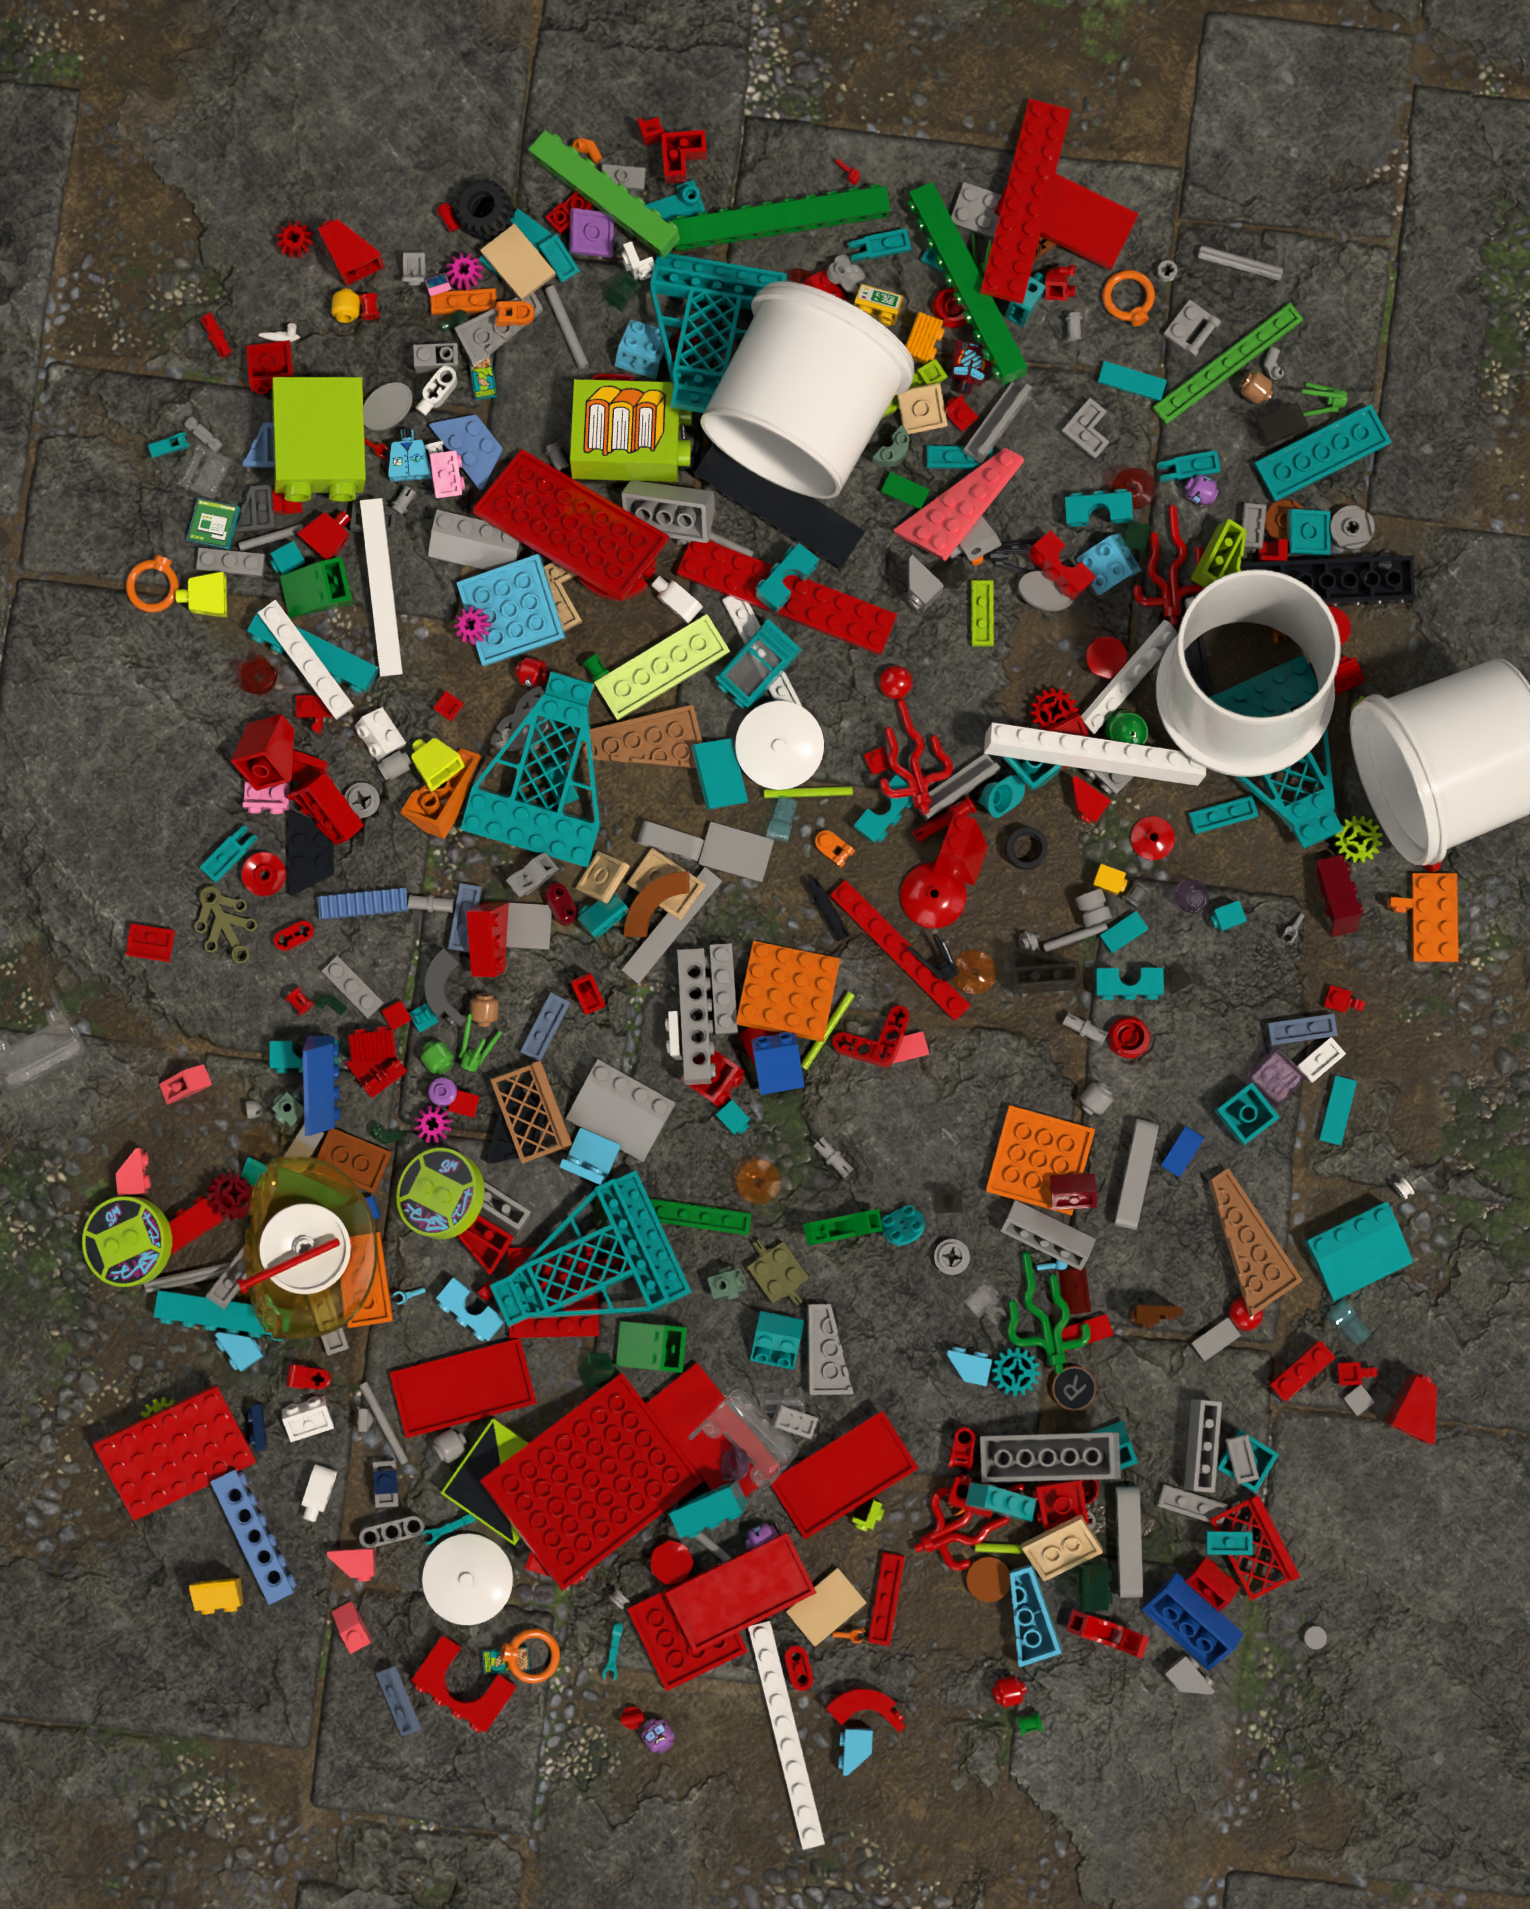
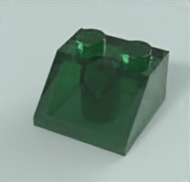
M1106 1562L1079 1564V1608L1083 1612L1109 1610V1604L1113 1603L1112 1591H1108V1582L1112 1581V1568H1108Z

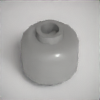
M1100 1081L1089 1084L1080 1096L1083 1103L1082 1109L1090 1115H1093V1113L1103 1114L1113 1102V1091Z
M447 1430L434 1439L432 1450L440 1462L451 1463L464 1455V1445L467 1442L461 1432L457 1434L454 1430Z

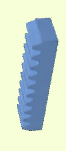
M406 888L317 897L320 920L409 911Z

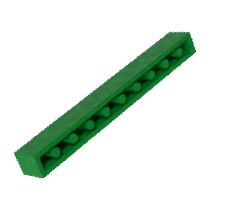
M931 182L910 191L909 201H907L908 209L911 213H915L917 226L921 232L924 231L928 248L930 250L933 249L936 254L935 261L937 266L943 268L947 285L949 287L952 286L955 291V301L958 305H962L964 318L968 324L971 323L974 329L972 332L975 340L981 342L983 346L982 353L986 361L990 360L995 379H999L1002 385H1005L1025 376L1028 366L992 296L980 293L983 278L934 183Z
M875 184L863 190L851 188L844 193L831 191L825 193V196L807 195L800 200L788 198L782 200L781 203L764 202L756 207L744 205L739 207L738 210L731 211L725 208L713 214L700 212L696 216L688 218L685 215H681L670 221L679 229L680 240L674 246L675 252L889 218L890 206L886 186Z

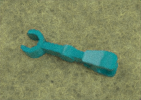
M468 1514L441 1528L427 1529L421 1535L426 1533L432 1534V1540L425 1543L430 1545L443 1534L452 1532L464 1525H469L477 1519Z
M616 1622L614 1624L612 1644L609 1651L610 1656L603 1670V1679H605L608 1670L614 1672L613 1681L617 1678L616 1659L623 1630L622 1623Z

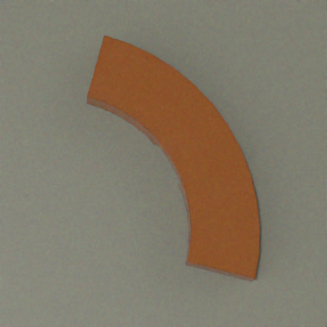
M690 871L671 873L648 884L635 898L628 911L624 927V937H647L648 926L655 909L662 902L675 895L690 893Z

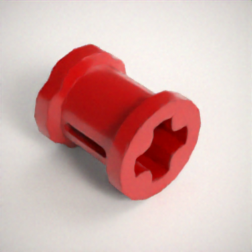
M366 293L359 296L363 312L361 314L362 320L380 318L381 315L377 309L376 300L378 296L376 293Z
M301 987L296 988L285 998V1001L290 1002L298 1011L297 1014L299 1016L305 1014L315 1004L313 1001H309L301 992Z

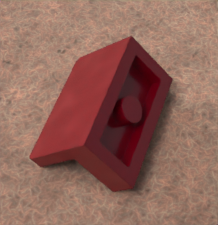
M1094 1173L1050 1176L1052 1210L1097 1208V1186Z

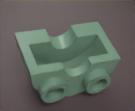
M903 425L892 435V446H882L873 456L872 463L881 468L895 467L904 460L908 452L910 438Z

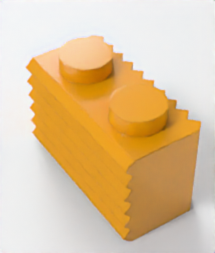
M918 312L905 346L911 354L913 361L926 365L929 360H934L937 348H934L937 340L941 341L945 328H942V320Z

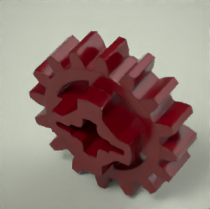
M229 1172L226 1176L223 1173L211 1182L212 1185L207 1188V1191L210 1193L206 1196V1199L212 1201L209 1208L215 1207V1215L220 1212L222 1214L221 1219L224 1220L229 1216L230 1221H233L236 1217L241 1220L251 1211L250 1208L255 1205L252 1199L256 1197V1194L250 1193L253 1185H246L247 1178L242 1181L240 1180L239 1173L233 1177L232 1172ZM221 1185H224V1187L222 1188V1190H221V1191H218V1190H219V1187H220ZM243 1202L242 1207L238 1209L240 1203Z

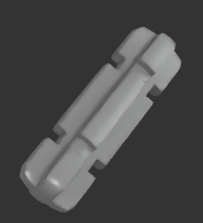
M190 417L184 423L185 427L193 431L192 433L205 445H208L213 452H217L222 447V443L217 438H214L196 419Z

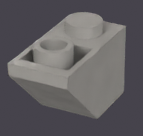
M457 343L413 345L416 373L437 372L444 366L451 368L458 366Z
M1183 1654L1163 1671L1180 1692L1210 1695L1215 1692L1212 1688L1214 1683L1206 1673L1203 1676L1199 1673L1197 1668L1200 1666L1192 1656L1187 1658Z

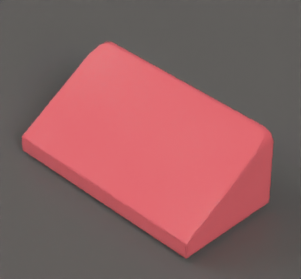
M923 1031L903 1037L893 1063L929 1054ZM885 1045L886 1051H885V1053L883 1054V1057H884V1058H885V1057H889V1056H888V1053H887L888 1046H886V1045Z

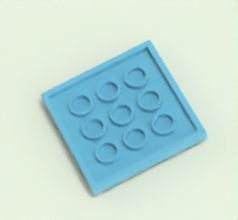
M540 554L456 582L464 608L468 612L470 606L475 607L476 610L481 608L484 610L483 614L490 616L486 621L492 624V627L486 628L490 635L483 634L484 641L480 642L477 639L476 642L482 666L485 667L566 639ZM472 621V622H471V624H472L471 629L474 630V629H475V627H474L475 622Z

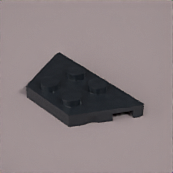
M292 810L289 811L290 896H295L297 893L335 875L334 843L316 826L318 822Z
M507 1082L504 1094L509 1095L514 1083ZM516 1085L511 1097L523 1102L526 1093ZM528 1096L525 1102L535 1108L539 1105L530 1096ZM509 1099L506 1106L507 1112L516 1116L521 1104ZM524 1106L519 1118L531 1123L536 1111ZM501 1108L486 1161L488 1164L519 1158ZM538 1112L533 1124L542 1128L545 1115ZM510 1117V1120H511V1123H512V1124H513L515 1118ZM517 1120L514 1126L515 1134L524 1137L529 1125ZM531 1127L527 1139L538 1143L541 1130ZM517 1137L519 1144H521L523 1139ZM525 1141L521 1149L524 1157L533 1155L537 1146Z

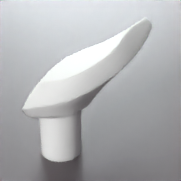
M293 323L288 324L287 332L259 333L260 337L275 342L288 340L292 342L300 338L296 334V325Z

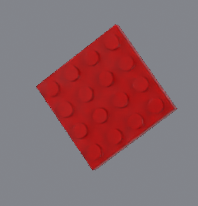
M583 1246L579 1257L591 1261L595 1249ZM539 1247L508 1248V1277L518 1267L522 1266ZM547 1247L540 1257L561 1247ZM578 1248L567 1253L576 1256ZM598 1253L594 1261L596 1264H598ZM563 1255L559 1267L570 1271L574 1259ZM558 1257L548 1261L547 1263L555 1265ZM578 1260L574 1273L585 1276L589 1264ZM542 1265L538 1276L550 1280L554 1268ZM592 1266L588 1278L598 1281V1267ZM557 1270L553 1282L564 1286L569 1274ZM572 1275L568 1287L579 1291L584 1279ZM538 1280L545 1293L548 1283ZM587 1281L583 1291L598 1284ZM551 1285L547 1297L559 1301L563 1289ZM566 1290L563 1300L576 1295V1293ZM599 1292L565 1307L564 1311L599 1309ZM547 1300L549 1306H553V1305L557 1304V1303H554V1302H551V1301ZM599 1315L528 1318L509 1327V1338L599 1336Z
M666 1590L627 1608L666 1692L748 1652L740 1633L737 1632L694 1654L665 1594Z

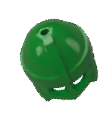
M1118 710L1112 713L1106 720L1104 734L1111 741L1144 745L1148 737V727L1144 719L1135 712Z

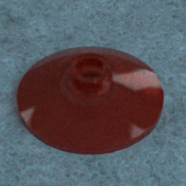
M1128 468L1116 475L1112 482L1111 490L1112 493L1118 489H1126L1127 492H1131L1133 510L1145 507L1152 501L1156 487L1153 477L1147 471L1140 468ZM1131 483H1136L1137 487L1131 488L1129 485Z

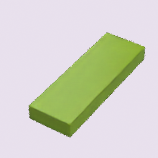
M971 580V647H993L994 580Z

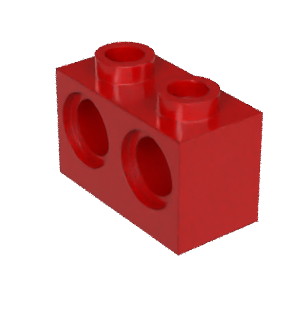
M962 1474L960 1478L955 1477L946 1504L989 1519L992 1511L966 1506L967 1497L961 1498L957 1495L958 1486H965L969 1491L970 1483H974V1479ZM982 1482V1484L994 1486L992 1484Z

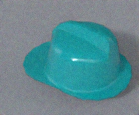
M1019 775L1008 776L1000 782H991L984 788L978 802L989 811L991 816L999 818L1021 802L1025 793V783Z

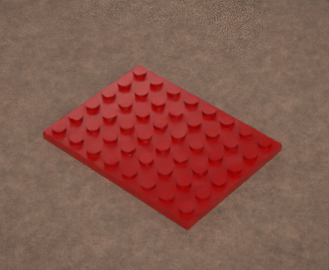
M623 1373L480 1480V1483L561 1591L565 1590L703 1482V1479Z

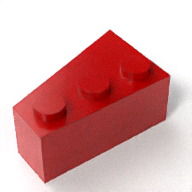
M481 1215L477 1216L468 1229L457 1235L491 1276L516 1238Z

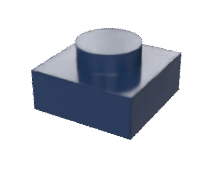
M397 1470L374 1472L375 1495L398 1493Z

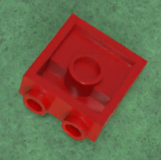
M290 340L246 346L249 384L252 392L256 391L259 394L267 393L269 389H272L273 377H295Z
M714 1050V1055H710V1063H715L716 1077H711L712 1084L687 1086L719 1108L721 1104L725 1105L728 1103L733 1087L741 1085L744 1080L743 1074L745 1071ZM699 1055L693 1062L695 1064H702L705 1058ZM683 1075V1076L681 1077V1079H680L683 1083H684V1075Z
M1047 1480L1037 1482L1036 1489H1033V1495L1036 1502L1040 1504L1037 1516L1039 1524L1043 1523L1044 1530H1050L1080 1514L1085 1522L1089 1524L1082 1480Z

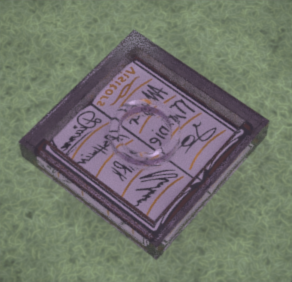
M1274 1046L1244 1079L1248 1083L1253 1082L1264 1098L1278 1109L1308 1076Z

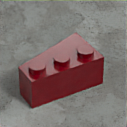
M1343 855L1317 860L1315 871L1321 896H1324L1327 910H1325L1326 917L1330 916L1332 922L1331 937L1357 932L1360 916L1363 914V907L1361 901H1357L1355 896L1357 894V887L1354 881L1351 882L1349 876L1351 875L1349 862H1345Z

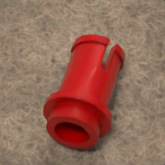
M445 203L437 208V215L441 216L448 231L451 233L462 225L452 211L453 206Z

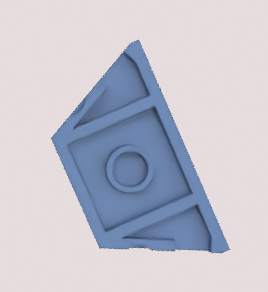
M477 415L431 423L429 425L439 440L444 442L443 445L448 451L455 450L457 455L460 454L461 468L479 491L483 492L503 452L501 445Z
M263 422L257 438L254 440L246 459L243 461V468H274L273 422Z

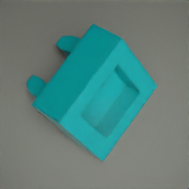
M428 1003L409 1013L419 1033L439 1023Z

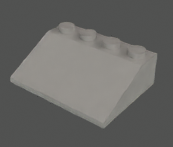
M597 1059L566 1119L587 1131L620 1144V1150L644 1162L676 1103Z

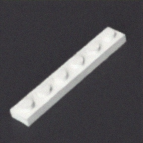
M274 600L260 610L258 614L335 719H339L354 708L351 701L278 602Z
M1164 620L1081 715L1084 725L1089 732L1095 734L1165 653L1172 640L1178 635L1169 622Z

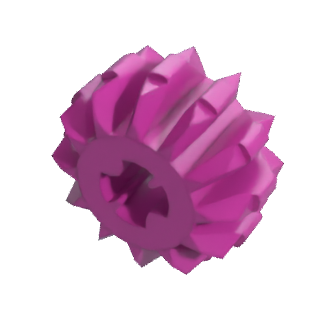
M459 253L460 259L452 256L451 259L454 264L448 263L447 269L450 271L446 272L447 278H451L450 284H457L458 290H461L463 285H465L466 290H470L469 284L471 283L477 287L478 283L476 280H482L483 278L482 274H480L483 271V266L478 265L479 259L474 258L472 260L471 253L466 258H464L463 253ZM464 268L465 271L468 269L469 272L466 275L464 274V272L463 275L461 274V270Z
M470 606L469 612L466 609H462L463 616L457 615L455 617L460 621L453 625L454 628L459 629L456 636L462 637L463 642L467 643L470 640V643L475 645L477 639L480 642L484 641L483 634L490 635V632L486 630V628L492 627L490 622H486L490 616L483 614V609L479 608L476 610L475 607ZM472 621L475 622V624H474L475 629H474V630L470 629L471 626H472V624H471Z
M427 1106L428 1114L422 1109L419 1111L424 1116L423 1119L415 1117V1121L420 1122L421 1125H416L414 1129H423L418 1137L422 1138L427 1134V1143H430L432 1136L434 1142L439 1143L438 1135L446 1139L447 1136L443 1131L451 1132L452 1129L446 1127L445 1124L452 1123V1119H443L448 1115L447 1111L439 1115L441 1111L440 1106L436 1107L434 1113L432 1106ZM435 1118L439 1126L438 1128L434 1127L432 1131L428 1122L429 1120L433 1121L432 1119Z

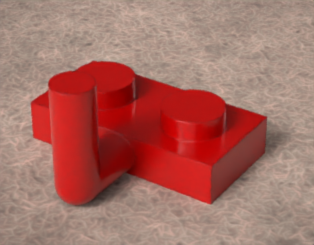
M296 695V718H314L312 730L316 735H321L323 733V718L335 717L318 695Z

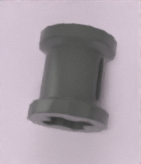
M1134 880L1131 889L1126 895H1122L1121 898L1132 908L1138 909L1139 902L1145 894H1149L1150 890L1141 882Z

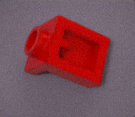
M962 395L958 398L954 396L945 405L947 407L945 409L946 416L961 433L978 419L977 414L966 404Z

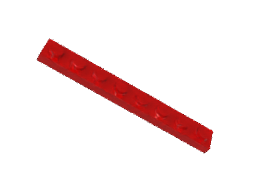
M846 880L830 895L954 1021L971 1006L948 982H945L943 978L938 980L935 974L908 950V946L911 945Z

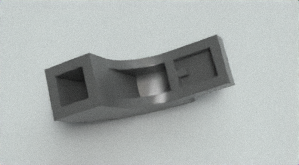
M443 948L435 956L427 969L424 985L425 995L430 1008L439 1019L447 1013L448 1015L445 1018L454 1027L458 1024L462 1028L467 1020L451 1006L445 991L448 979L461 965Z

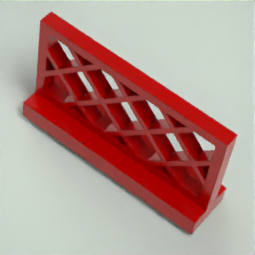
M1255 1494L1209 1519L1215 1531H1222L1216 1521L1223 1517L1232 1519L1229 1531H1233L1236 1521L1247 1524L1245 1532H1249L1251 1526L1260 1529L1262 1534L1259 1543L1253 1541V1544L1258 1545L1254 1558L1238 1555L1237 1560H1235L1233 1555H1227L1250 1601L1300 1577L1259 1495ZM1248 1506L1251 1512L1249 1522L1237 1519L1239 1509ZM1235 1512L1234 1517L1228 1516L1229 1514ZM1253 1518L1256 1521L1257 1525L1252 1524ZM1263 1539H1265L1267 1545L1262 1544ZM1261 1546L1270 1549L1272 1553L1269 1563L1257 1559ZM1241 1557L1253 1560L1249 1573L1240 1570L1238 1565ZM1274 1559H1275V1561H1276V1563H1277L1278 1566L1273 1565ZM1256 1562L1268 1565L1264 1578L1253 1575ZM1271 1567L1280 1569L1284 1578L1277 1582L1268 1580ZM1243 1574L1248 1576L1247 1581L1245 1580ZM1251 1577L1263 1581L1261 1590L1253 1594L1249 1588Z

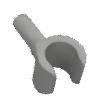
M1300 913L1294 924L1285 929L1282 939L1285 935H1290L1292 937L1290 944L1294 942L1298 935V926L1305 917L1304 914Z

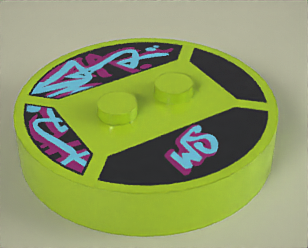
M434 1148L419 1154L407 1165L398 1183L397 1207L401 1218L411 1230L428 1238L443 1240L461 1234L473 1224L482 1208L485 1192L482 1174L469 1157L452 1149Z
M133 1196L112 1198L100 1204L89 1216L83 1231V1253L92 1272L107 1284L117 1287L143 1285L156 1278L169 1260L172 1249L170 1225L163 1212L155 1204L144 1198Z

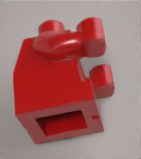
M1069 265L1068 267L1058 266L1050 269L1045 280V300L1067 301L1068 296L1073 297L1075 295L1076 287L1073 285L1068 287V279H1066V275H1075V265Z

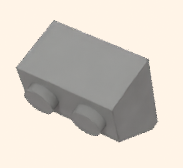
M911 555L907 565L908 598L910 599L908 602L914 609H920L924 612L942 594L944 585L917 558Z

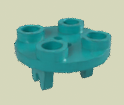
M906 1205L889 1215H885L881 1221L884 1238L889 1243L898 1245V1247L922 1236L926 1226L923 1214L912 1205Z

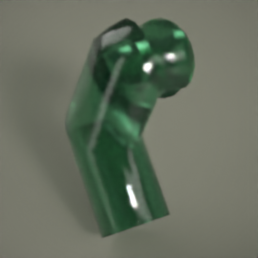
M459 309L437 324L444 333L457 323L461 325L467 322L469 317L466 315V311Z
M321 993L314 1000V1004L320 1009H323L327 1004L340 1016L348 1009L339 999L332 995Z
M379 1123L373 1124L370 1128L371 1136L382 1144L403 1140L401 1129L388 1132Z

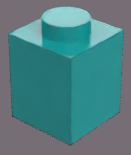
M294 541L270 553L273 557V560L270 562L276 573L280 571L282 575L295 571L307 564Z
M1240 901L1217 908L1212 911L1213 916H1210L1213 927L1215 929L1218 928L1219 933L1247 922Z
M733 1100L716 1114L733 1135L737 1132L741 1135L750 1127L748 1124L750 1118Z

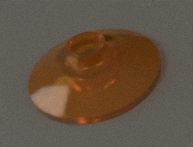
M970 950L962 953L955 960L954 963L960 973L953 977V981L961 991L967 994H980L987 991L994 983L996 967L993 960L986 953ZM971 968H977L979 971L978 975H972L970 973Z
M753 1160L745 1164L739 1171L737 1188L740 1195L746 1201L753 1204H766L778 1195L781 1188V1176L778 1169L772 1163L765 1160ZM757 1178L763 1180V1185L760 1187L755 1185Z

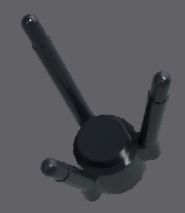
M701 421L698 422L694 453L692 455L691 452L690 466H678V471L695 470V465L699 464L698 453L702 433ZM682 423L680 424L681 439L686 440L685 424Z
M1041 538L1001 542L1002 545L991 551L990 561H996V566H1004L1022 573L1033 572L1004 562V560H1008L1009 553H1030L1029 549H1009L1010 546L1036 543Z
M934 935V939L945 959L943 963L938 965L939 971L913 947L908 946V950L932 971L938 980L943 978L947 982L960 973L945 940L939 939L938 935Z

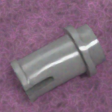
M1079 312L1067 313L1065 318L1068 328L1067 340L1069 341L1081 340L1080 321L1083 318Z
M556 442L546 447V455L550 456L555 469L562 471L568 468L569 464H567L561 451L563 447Z
M407 486L403 487L396 501L391 503V508L396 510L399 515L407 512L406 508L416 495V492L411 490L406 497L410 489Z

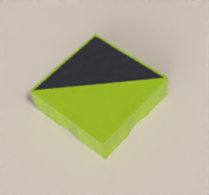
M494 1417L441 1494L515 1545L521 1536L480 1483V1480L529 1443Z

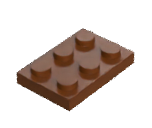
M333 1128L326 1135L313 1169L376 1194L392 1152Z

